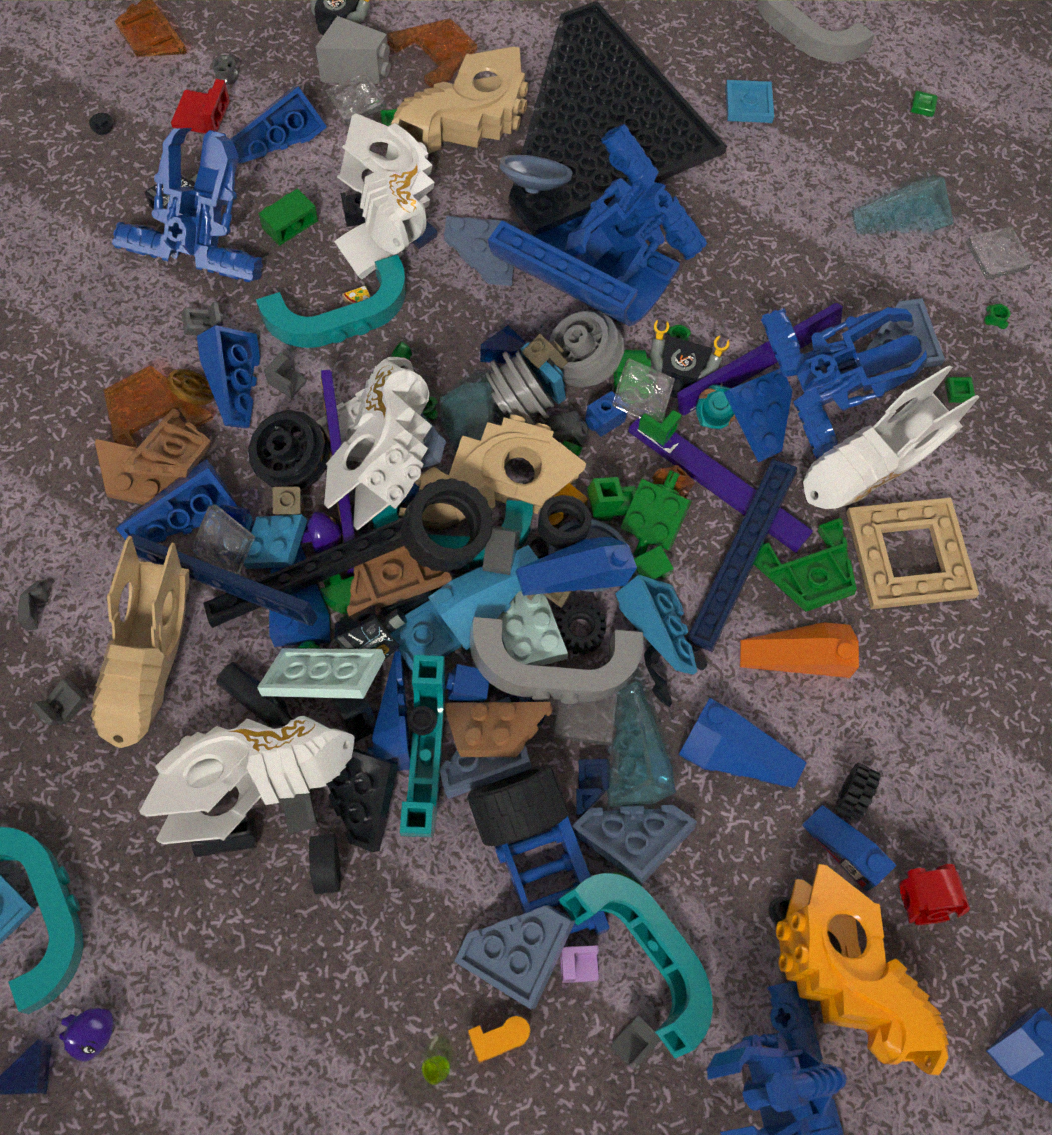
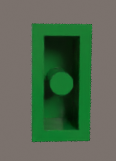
M298 188L259 212L262 229L279 246L318 222L315 205Z

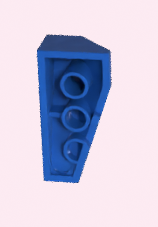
M294 86L230 139L234 142L239 157L238 163L241 164L265 156L271 151L284 150L288 146L299 142L301 144L308 142L327 128V126L299 86Z
M215 325L197 336L200 362L224 425L249 428L253 407V399L250 396L251 386H256L257 381L253 373L254 367L258 366L260 362L257 334Z
M206 459L195 466L186 478L179 477L120 523L116 529L125 540L131 534H135L157 543L166 540L167 536L183 532V535L192 533L194 528L208 525L209 528L219 525L240 511V508L222 478Z
M613 537L584 539L517 568L516 575L522 594L526 596L626 586L637 566L629 544Z
M301 544L294 564L306 559ZM271 568V574L283 568ZM317 584L291 594V596L310 603L318 617L313 626L269 610V636L274 647L301 645L305 641H314L315 644L330 643V616Z
M395 651L372 736L373 747H368V753L398 763L396 771L410 769L411 752L403 660L401 651Z
M711 698L707 701L679 753V756L705 770L721 771L738 777L745 776L759 779L762 782L791 788L796 786L807 764L803 759L741 715Z
M1043 1007L1024 1013L986 1052L1009 1078L1017 1083H1021L1036 1093L1038 1097L1052 1104V1017Z

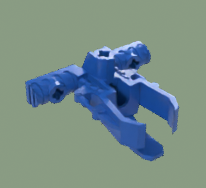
M622 124L609 130L605 134L606 136L601 139V143L606 146V150L610 154L609 161L611 165L617 170L622 171L628 177V182L626 183L622 178L612 181L604 194L598 200L591 203V209L581 224L569 233L565 251L567 254L590 266H593L612 247L617 252H624L610 276L624 283L639 268L647 265V259L656 251L660 244L664 243L665 238L671 247L678 249L683 254L685 260H689L695 254L700 253L702 248L707 245V240L701 235L692 218L687 215L685 208L680 205L676 196L672 198L664 190L666 188L664 184L654 182L659 171L652 165L650 158L645 155V151L636 141V138L631 135L627 125ZM615 194V197L607 206L604 200ZM660 225H662V228L666 233L665 238L659 227Z
M192 128L172 129L163 142V153L159 164V171L154 176L157 190L154 197L152 216L165 224L164 233L162 234L159 231H155L154 228L144 225L118 222L113 233L112 245L118 249L123 247L126 248V251L150 255L156 259L161 257L164 261H169L170 255L171 258L177 259L181 252L195 256L196 269L202 270L204 268L210 273H214V271L219 272V275L237 280L244 279L245 282L249 283L250 281L260 279L262 275L261 269L263 268L262 258H255L252 255H248L247 252L237 249L217 247L219 236L229 235L231 232V209L233 200L237 198L234 186L239 157L233 140L226 137L225 133L209 130L203 137L201 161L194 188L181 187V144L184 143L186 134ZM162 185L163 194L170 195L167 208H163ZM227 205L226 212H224L221 221L222 206Z
M887 307L882 311H875L856 318L850 316L845 322L835 327H829L820 333H814L812 335L813 350L805 354L800 351L801 347L790 319L786 315V309L774 310L770 314L762 315L761 321L765 327L777 362L781 366V372L784 377L797 375L804 394L793 402L797 411H800L798 413L802 423H805L803 428L811 447L815 448L812 451L816 459H819L824 453L838 445L837 437L823 405L834 401L840 410L846 411L850 407L862 404L863 401L876 397L882 398L886 392L895 389L908 380L916 378L927 364L926 350L921 358L916 360L922 353V348L917 336L905 335L879 347L856 353L853 342L889 321L913 323L912 314L907 309ZM846 326L848 327V330L842 333V341L830 344L826 342V339L836 334L835 332ZM916 360L912 363L911 367L867 378ZM862 387L864 392L870 390L874 392L862 397L856 396L848 399L849 394Z
M796 981L767 987L771 995L770 1001L773 1007L770 1014L773 1027L779 1032L763 1034L760 1037L757 1034L743 1037L742 1041L730 1046L727 1051L716 1053L707 1067V1078L709 1080L741 1073L743 1065H749L752 1079L745 1082L742 1094L744 1102L747 1103L751 1110H760L764 1127L758 1130L753 1125L720 1132L721 1135H844L835 1100L831 1098L845 1087L846 1073L839 1067L824 1064L821 1061L823 1057L807 999L799 997Z

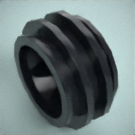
M294 410L276 412L263 420L252 434L248 447L249 463L256 476L271 487H300L301 490H304L317 482L327 469L326 463L331 455L329 437L323 427L304 412ZM300 432L298 436L293 435V433ZM305 444H307L306 451L303 450ZM278 464H283L281 471H276Z

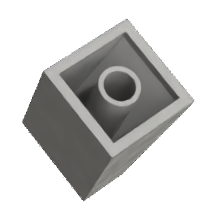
M337 16L316 45L320 81L324 83L380 84L384 76L387 77L391 70L388 56L390 47L387 43V34Z

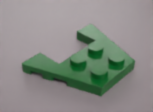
M841 518L821 524L818 527L817 531L828 549L781 564L771 545L766 543L763 544L754 563L763 574L805 612L855 595L857 590L851 559H849L847 553L848 545L843 534V521Z

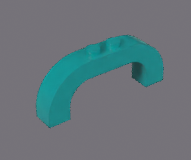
M398 254L375 261L376 277L381 286L376 294L366 300L320 315L304 317L291 312L286 307L281 293L278 292L256 299L259 314L265 327L275 338L295 347H321L331 343H340L346 338L355 335H364L370 330L388 323L400 311L406 295L403 264Z
M506 500V515L501 527L522 530L517 548L519 550L526 543L531 531L533 504L524 501ZM400 504L396 509L389 505L372 518L374 530L398 520ZM427 534L436 544L449 549L462 548L470 539V537ZM485 548L469 564L458 570H467L469 567H482Z
M414 655L412 674L414 708L418 706L431 708L436 714L437 725L428 735L420 736L412 732L408 792L406 802L402 801L400 835L404 837L433 838L438 812L444 732L445 661L444 656Z
M0 827V862L18 861L25 867L49 935L48 948L40 963L29 972L8 982L18 1012L30 1014L56 999L69 985L79 967L83 952V932L77 912L81 908L74 894L70 895L66 884L70 883V878L64 866L59 867L52 852L40 841L21 830Z
M603 873L587 878L558 899L570 917L575 920L577 926L595 915L598 911L609 912L625 924L665 978L671 992V1012L666 1021L655 1031L675 1059L695 1050L705 1038L712 1020L713 999L710 983L700 960L654 898L643 887L627 877Z

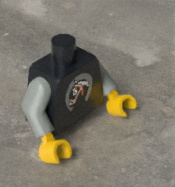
M310 0L311 11L315 15L316 24L318 25L317 29L322 35L326 33L337 16L358 24L363 23L370 6L369 0Z
M656 320L653 325L656 337L652 340L650 359L654 371L660 374L659 382L668 385L667 395L672 398H678L677 393L718 370L723 359L721 356L722 352L729 349L730 342L728 339L726 346L719 348L717 343L721 336L716 337L714 340L716 349L712 353L713 348L668 335L663 339V335L669 329V323L666 321L665 330L659 331L657 329L658 320Z

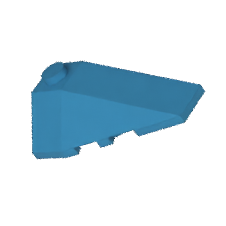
M527 545L517 550L510 575L483 571L482 566L453 579L428 598L463 647L468 650L470 648V627L473 618L497 619L502 612L506 613L511 607L510 602L518 592H521L516 575L517 568L539 558Z
M637 575L626 586L615 593L621 612L639 632H643V636L676 671L694 675L698 672L692 646L685 640L684 635L688 633V629L685 624L681 623L680 616L684 612L673 586Z

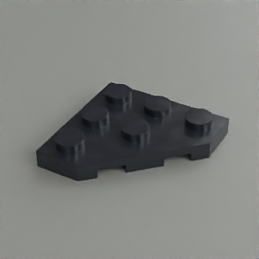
M354 748L352 758L340 772L341 775L327 783L331 792L328 797L336 815L341 816L347 828V831L344 833L348 842L370 852H377L381 848L398 763Z

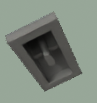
M493 526L491 538L486 543L483 571L506 575L511 574L522 530Z

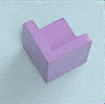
M598 945L563 947L560 954L562 983L592 982L599 979Z

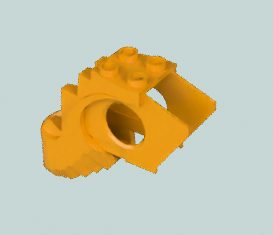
M819 864L817 866L813 886L805 880L796 879L786 918L777 923L776 937L779 940L781 951L778 960L779 969L785 972L787 980L796 981L799 997L820 1002L824 1024L864 1030L868 1034L867 1049L881 1063L897 1065L902 1061H913L926 1074L939 1075L949 1058L947 1045L949 1044L946 1036L948 1033L943 1025V1020L939 1016L941 1013L928 1001L930 996L918 987V982L905 973L907 968L897 959L886 963L880 904L871 901L827 865ZM856 920L864 928L867 937L866 948L862 954L858 942ZM828 931L839 941L841 954L831 944Z

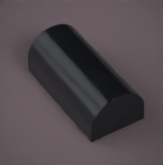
M252 817L243 819L224 841L221 839L193 841L192 850L194 856L202 857L257 848L258 840L255 819Z

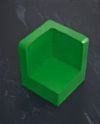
M655 410L649 415L644 413L640 419L638 430L664 446L677 431L682 415L675 410L667 418Z
M661 545L634 558L639 575L655 580L659 577L663 579L673 573L674 568Z

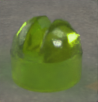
M435 1055L426 1059L422 1064V1074L425 1080L431 1085H437L444 1081L450 1074L449 1061L441 1055Z

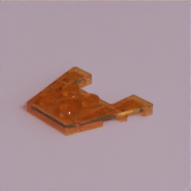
M451 18L386 33L387 43L396 53L416 43L439 66L437 69L424 75V82L430 88H434V84L451 80L453 74L461 67L466 53L475 54L477 52V44Z
M151 365L103 389L112 426L113 439L116 444L138 448L131 434L163 418L172 408L180 410L187 422L190 421L196 428L213 420L208 410H204L197 404H190L179 399L172 393L167 385V378Z

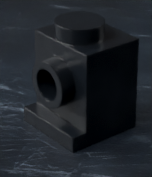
M345 192L341 193L346 227L365 223L363 209L360 208L361 193L346 195Z

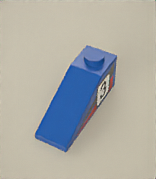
M823 805L802 824L808 833L866 892L877 886L897 866L873 841Z

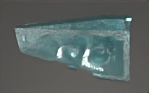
M931 175L912 182L851 210L857 234L886 233L887 231L909 233L910 230L932 232L954 224L945 179L937 175Z
M490 382L464 383L440 398L441 423L448 434L455 452L458 450L462 436L481 441L487 422L494 424Z
M635 681L615 693L612 726L616 728L615 742L609 743L608 753L613 754L612 769H610V786L607 790L608 804L612 807L654 804L676 793L671 763L641 682Z

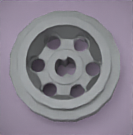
M582 311L566 317L553 330L549 340L550 343L554 340L564 350L561 355L568 363L561 369L564 375L562 379L569 386L584 388L603 382L618 368L624 354V338L620 330L610 317L597 311ZM548 359L549 364L552 366L554 363Z
M505 351L503 357L506 363L501 366L495 360H492L490 365L493 372H486V377L494 389L491 395L504 415L510 413V415L523 417L526 420L525 422L536 425L534 416L539 413L545 419H548L550 416L546 408L549 406L553 408L554 404L520 352L517 351L516 356L512 358Z

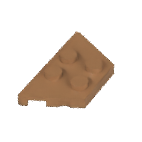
M172 408L126 460L124 471L127 473L186 478L209 450L211 440L203 433L198 432L190 421L184 423L179 418V411Z
M99 439L95 440L107 497L145 505L179 478L127 473L124 471V463L137 448Z
M402 546L354 567V579L351 583L350 604L347 607L348 616H351L372 605H376L379 608L386 607L444 586L452 581V577L449 572L433 571L428 567H423L410 556L405 546Z
M550 702L445 703V711L460 757H517L525 747V743L539 730L537 724L544 715L550 716L553 711Z

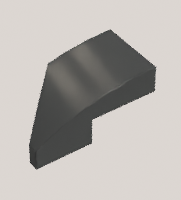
M46 579L35 582L20 595L18 622L26 631L38 629L37 604L48 602Z

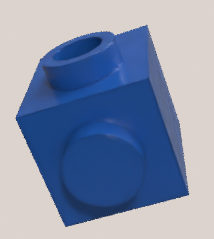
M611 391L587 406L585 422L591 431H596L602 437L625 422L628 409Z
M457 664L452 673H447L445 680V689L449 690L447 699L466 703H480L487 699L489 682L480 673L478 668Z

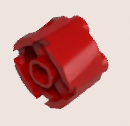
M954 864L941 865L936 870L928 872L925 871V868H915L907 872V879L899 882V891L908 921L911 924L915 922V925L942 923L950 920L949 915L956 912L958 918L970 910L959 872L956 871Z

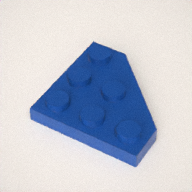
M781 369L731 388L724 393L758 463L782 452L793 390Z

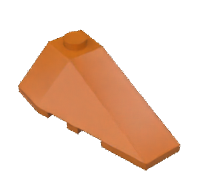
M826 622L747 638L740 641V667L851 678L859 668V641L851 625Z

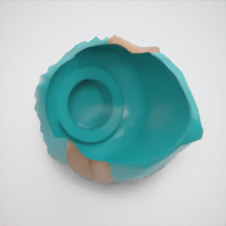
M711 385L699 395L696 415L701 426L711 429H722L727 426L729 427L731 422L736 419L724 394L731 388Z

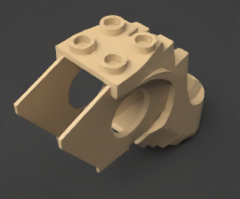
M513 46L475 54L466 53L454 85L447 82L434 84V88L424 89V92H416L413 97L405 98L397 108L391 125L396 123L406 130L417 142L423 143L428 154L441 150V143L452 142L478 148L482 138L500 140L503 133L511 134L513 130L518 131L521 122L520 114H525L528 100L524 99L528 91V82H525V73L521 72L520 48ZM483 71H490L498 75L473 80L476 74Z
M510 415L509 419L504 417L501 426L487 422L481 441L462 436L449 475L444 474L436 467H432L421 473L420 478L415 481V484L420 487L419 490H422L430 482L433 483L438 479L453 478L465 481L469 485L476 487L483 497L485 496L492 512L496 507L495 500L505 504L506 500H516L533 504V513L538 514L547 500L554 497L568 483L572 484L578 479L579 474L584 471L586 463L552 437L554 431H551V427L541 423H536V425L525 423L526 420L523 417ZM517 457L528 460L534 468L533 481L527 484L512 481L505 472L504 467L506 463ZM443 503L429 505L422 514L424 528L442 530L453 525L459 527L467 522L466 517L461 511ZM400 508L398 517L402 518L407 508Z
M128 536L123 546L110 591L107 594L109 622L112 624L113 641H109L105 650V658L93 696L91 717L98 735L118 748L139 742L148 732L162 706L166 681L178 650L189 591V569L181 568L175 543H171L164 565L139 561L132 536ZM129 582L127 612L125 621L122 622L120 620L119 602L122 591Z

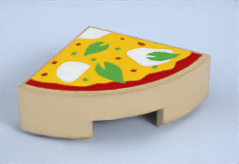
M366 286L342 294L343 300L347 305L371 297Z

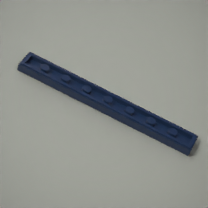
M775 459L771 460L687 637L688 643L713 652L797 473L796 466Z
M135 534L130 535L132 536L138 558L154 564L164 565L168 547ZM177 551L181 568L189 569V578L309 626H313L318 619L310 603Z

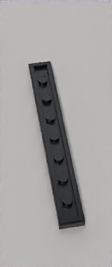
M402 518L255 580V582L291 595L404 546L403 537H401ZM229 593L222 594L203 603L208 623L212 628L261 607Z

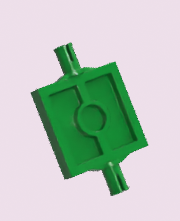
M669 470L664 485L654 484L648 480L641 479L620 527L639 539L633 555L638 557L646 553L649 544L661 545L662 548L671 550L692 503V500L681 496L674 490L680 476L679 473Z

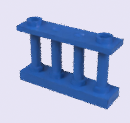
M568 816L562 822L551 827L549 831L509 845L507 843L495 846L500 864L506 863L523 914L543 906L554 907L560 905L561 903L558 899L591 877ZM554 841L556 844L561 842L565 854H562L560 859L521 873L517 872L512 856ZM563 870L567 872L572 871L575 879L572 887L528 902L522 885ZM598 911L578 926L574 923L570 934L586 928L588 930L593 929L595 936L608 932L610 927L604 911Z

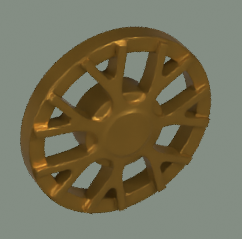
M176 369L170 372L167 378V385L171 392L179 399L197 405H206L214 400L208 380L203 375L187 369Z

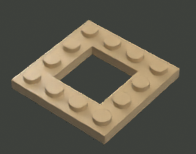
M951 498L851 507L847 510L846 514L871 609L973 599L979 595ZM929 528L941 573L894 577L882 533Z

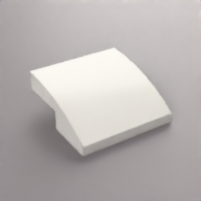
M365 223L348 231L334 241L361 279L375 270V261L394 256L380 249L377 243L371 239L369 228L365 227ZM401 251L397 254L401 257L404 253Z

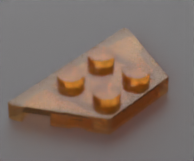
M141 0L137 5L132 3L126 12L115 20L118 31L136 57L181 55L187 53L185 45L153 0Z

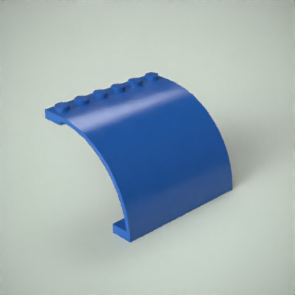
M582 215L537 236L530 235L501 220L488 239L490 251L496 258L627 326L637 324L647 315L662 296L680 267L679 262L655 251L647 259V265L639 268L634 275L623 283L610 276L624 252H617L612 247L593 266L566 253L569 233L581 224L586 215Z

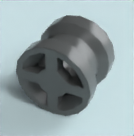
M220 55L213 60L212 68L216 79L225 80L226 85L237 81L239 74L235 61L231 56Z

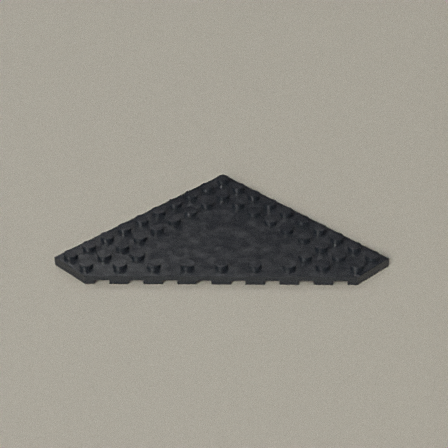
M598 1L561 14L521 155L542 157L567 166L572 171V178L563 186L548 191H539V193H529L525 191L524 187L513 182L509 194L508 204L534 236L587 214L591 209V203L598 200L604 194L612 181L622 178L626 183L628 182V177L611 165L609 161L610 154L606 150V146L601 143V139L613 128L622 124L627 125L631 135L636 138V141L645 151V155L650 158L652 165L659 171L654 181L656 183L725 154L727 145ZM615 194L609 198L607 197L604 203L608 205L615 197Z

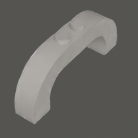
M757 0L760 14L774 30L781 33L800 50L819 60L845 62L856 59L869 51L875 35L859 21L843 31L826 30L817 25L787 0Z
M474 617L470 627V650L474 663L480 673L496 688L515 696L531 697L534 701L538 702L555 699L561 700L565 704H575L578 701L591 702L605 699L618 692L627 683L642 656L643 632L615 630L609 640V661L605 666L595 670L526 665L514 660L506 652L502 643V619Z

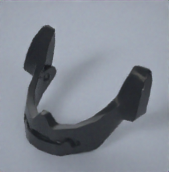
M651 645L644 653L646 668L655 682L652 692L661 703L670 707L672 699L666 688L667 682L652 668L653 664L658 663L661 654ZM692 647L696 667L699 670H704L707 667L704 655L700 649Z

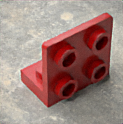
M215 79L213 87L208 90V94L184 90L171 121L172 127L192 128L190 131L204 134L209 130L218 132L230 102L225 80Z

